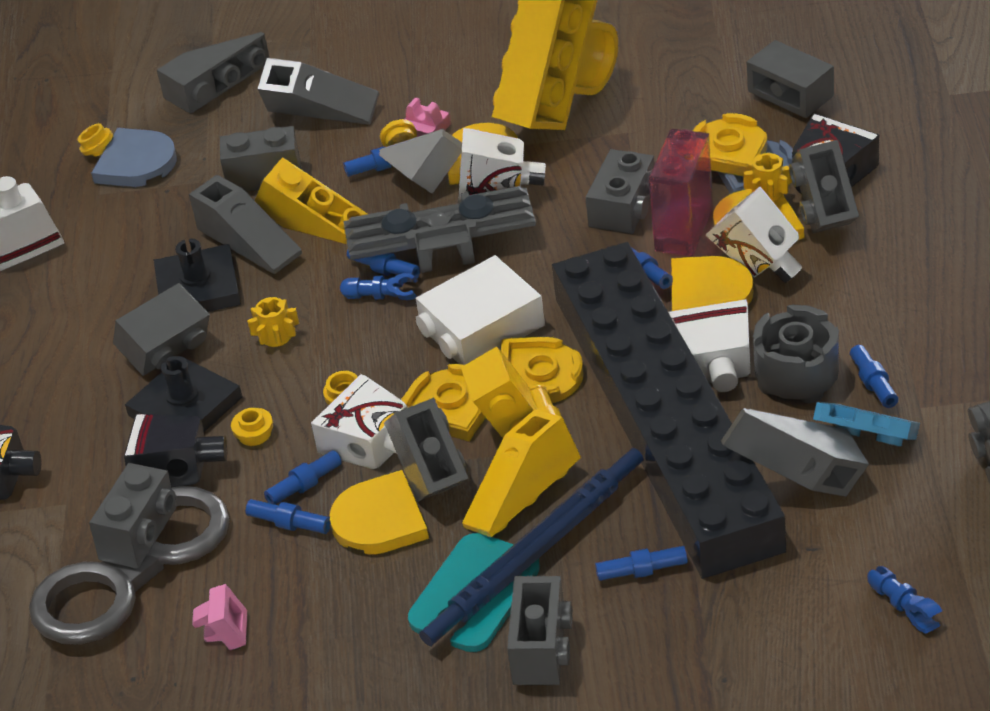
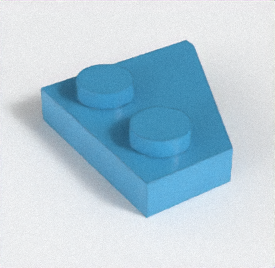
M817 402L813 420L835 424V427L848 429L849 433L854 436H860L861 430L877 433L876 441L896 446H902L903 439L916 440L920 426L919 422L835 403Z

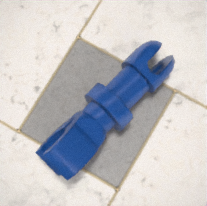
M409 273L398 274L389 279H384V276H374L373 280H361L359 277L346 278L340 284V292L348 299H361L362 296L384 299L385 295L398 297L401 300H413L417 296L412 290L402 292L399 287H402L406 282L416 283L418 280Z
M878 566L876 570L869 571L867 580L871 588L881 596H888L890 604L900 612L905 611L911 623L919 631L928 633L940 627L939 622L931 618L942 612L941 607L935 601L923 596H917V591L908 583L901 584L898 582L896 575L884 566Z

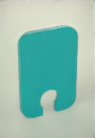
M480 533L464 536L409 610L408 621L411 629L419 634L422 629L448 608V601L459 593L460 590L514 544ZM539 558L519 576H537L540 570ZM514 580L473 615L463 628L455 632L450 639L451 646L467 652H478L485 649L491 643L511 614Z

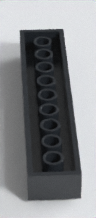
M625 242L609 246L598 251L553 263L552 272L556 301L631 445L643 455L644 461L641 464L701 578L705 579L786 553V527L783 511L755 462L723 446L721 443L732 422L629 243Z

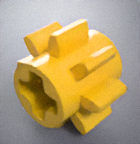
M763 153L757 155L753 161L747 162V171L743 172L744 189H752V192H754L757 188L761 187L772 201L781 198L782 194L789 193L788 184L792 183L789 166L783 167L782 157L773 153Z
M268 297L259 301L255 308H251L252 318L247 320L251 336H258L261 345L265 344L270 347L282 346L291 337L296 336L294 326L299 324L296 308H288L287 300Z

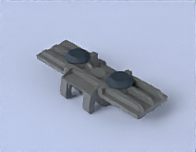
M519 186L474 195L464 192L461 193V203L411 212L408 210L406 203L400 204L399 209L351 217L349 220L343 221L350 260L416 248L421 273L432 271L433 249L456 245L462 257L463 265L475 263L472 237L536 226L526 187L521 188Z

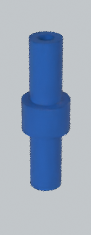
M385 146L370 150V155L344 162L343 167L347 177L372 169L378 172L391 168L392 165L380 157V149L385 148Z
M632 248L649 280L662 289L670 287L673 278L659 267L657 260L645 252H637Z
M347 250V258L350 259L349 251ZM394 253L354 260L370 266L372 271L386 276L391 273L395 275L409 273L417 279L420 274L419 266L396 259Z
M863 345L854 346L850 350V356L859 369V378L869 391H874L885 408L894 407L898 403L899 398L888 383V373L880 362L872 359Z
M332 450L310 464L302 463L290 470L288 473L289 477L264 491L266 501L276 505L297 491L304 493L317 485L320 477L342 464L339 454Z
M250 499L245 509L247 516L275 522L276 527L295 531L297 528L327 534L331 527L330 517L302 511L299 505L286 502L275 505Z
M684 546L649 552L648 548L629 552V557L595 563L598 581L631 574H634V578L653 575V570L687 564L688 561Z

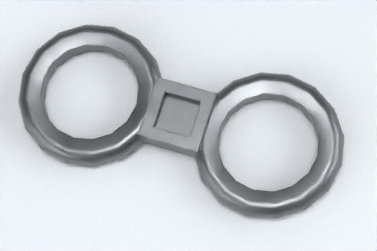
M173 487L172 490H174L176 495V506H194L204 510L211 517L209 526L200 536L189 542L177 545L155 542L139 568L106 561H83L60 568L48 575L33 592L29 604L33 626L44 637L61 644H85L100 640L116 631L131 615L136 599L135 592L164 569L163 564L179 565L198 560L213 551L223 540L230 521L225 503L214 493L198 487ZM85 581L100 582L110 586L117 593L114 604L108 611L92 621L80 624L64 623L54 619L48 613L51 601L56 595L73 584Z

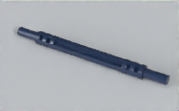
M631 448L607 470H599L592 478L578 488L555 510L448 601V608L419 632L422 641L426 645L432 646L460 621L467 622L508 586L514 580V576H519L618 490V483L644 461L641 452L636 448Z

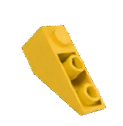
M283 157L263 179L254 200L283 228L347 244L343 221H347L351 217L368 214Z
M534 409L505 434L462 522L465 529L489 537L501 532L507 527L510 520L525 507L532 505L544 490L555 481L564 477L568 469L581 459L562 416Z

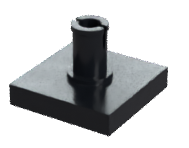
M191 238L189 239L191 252L187 251L185 240H182L176 245L177 255L153 260L158 295L180 283L207 312L241 305L229 244L201 250L200 242Z
M173 356L166 359L167 363L163 362L161 364L162 372L125 404L128 416L135 419L136 414L198 416L202 420L203 432H205L242 398V393L238 384L182 356Z

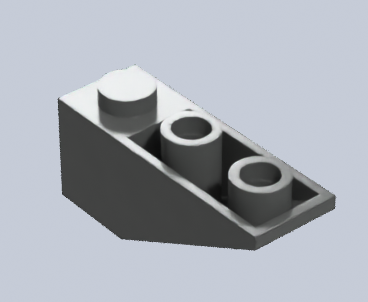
M259 32L184 52L157 69L164 99L192 114L265 66L267 58H270L265 34Z
M267 58L257 88L268 112L367 125L371 124L379 97L377 90L308 64Z
M215 175L189 194L198 230L223 245L229 244L230 249L271 273L276 274L303 254L302 249L242 188L223 177Z
M742 408L721 440L723 446L810 490L840 496L848 495L869 465L848 429Z

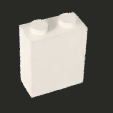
M496 255L416 297L418 310L416 323L420 332L425 337H431L438 343L441 351L448 359L453 358L462 365H466L496 346L501 350L502 339L524 338L545 326L542 296Z

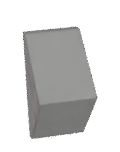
M440 129L380 149V157L433 194L462 153V142L445 130Z

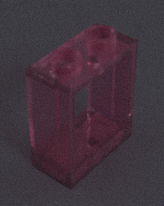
M670 129L649 177L654 248L657 252L693 256L713 208L709 133L695 132L687 129Z

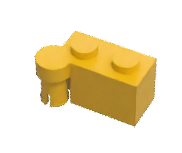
M497 346L460 367L472 401L502 438L534 409L561 416L559 409L552 405L546 387L543 385L528 387Z

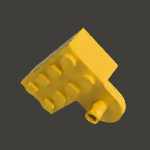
M520 0L517 14L511 22L512 35L508 51L502 60L503 72L500 85L493 97L494 110L492 117L529 129L565 130L574 94L595 95L604 88L612 75L617 60L618 34L613 25L593 20L597 0Z

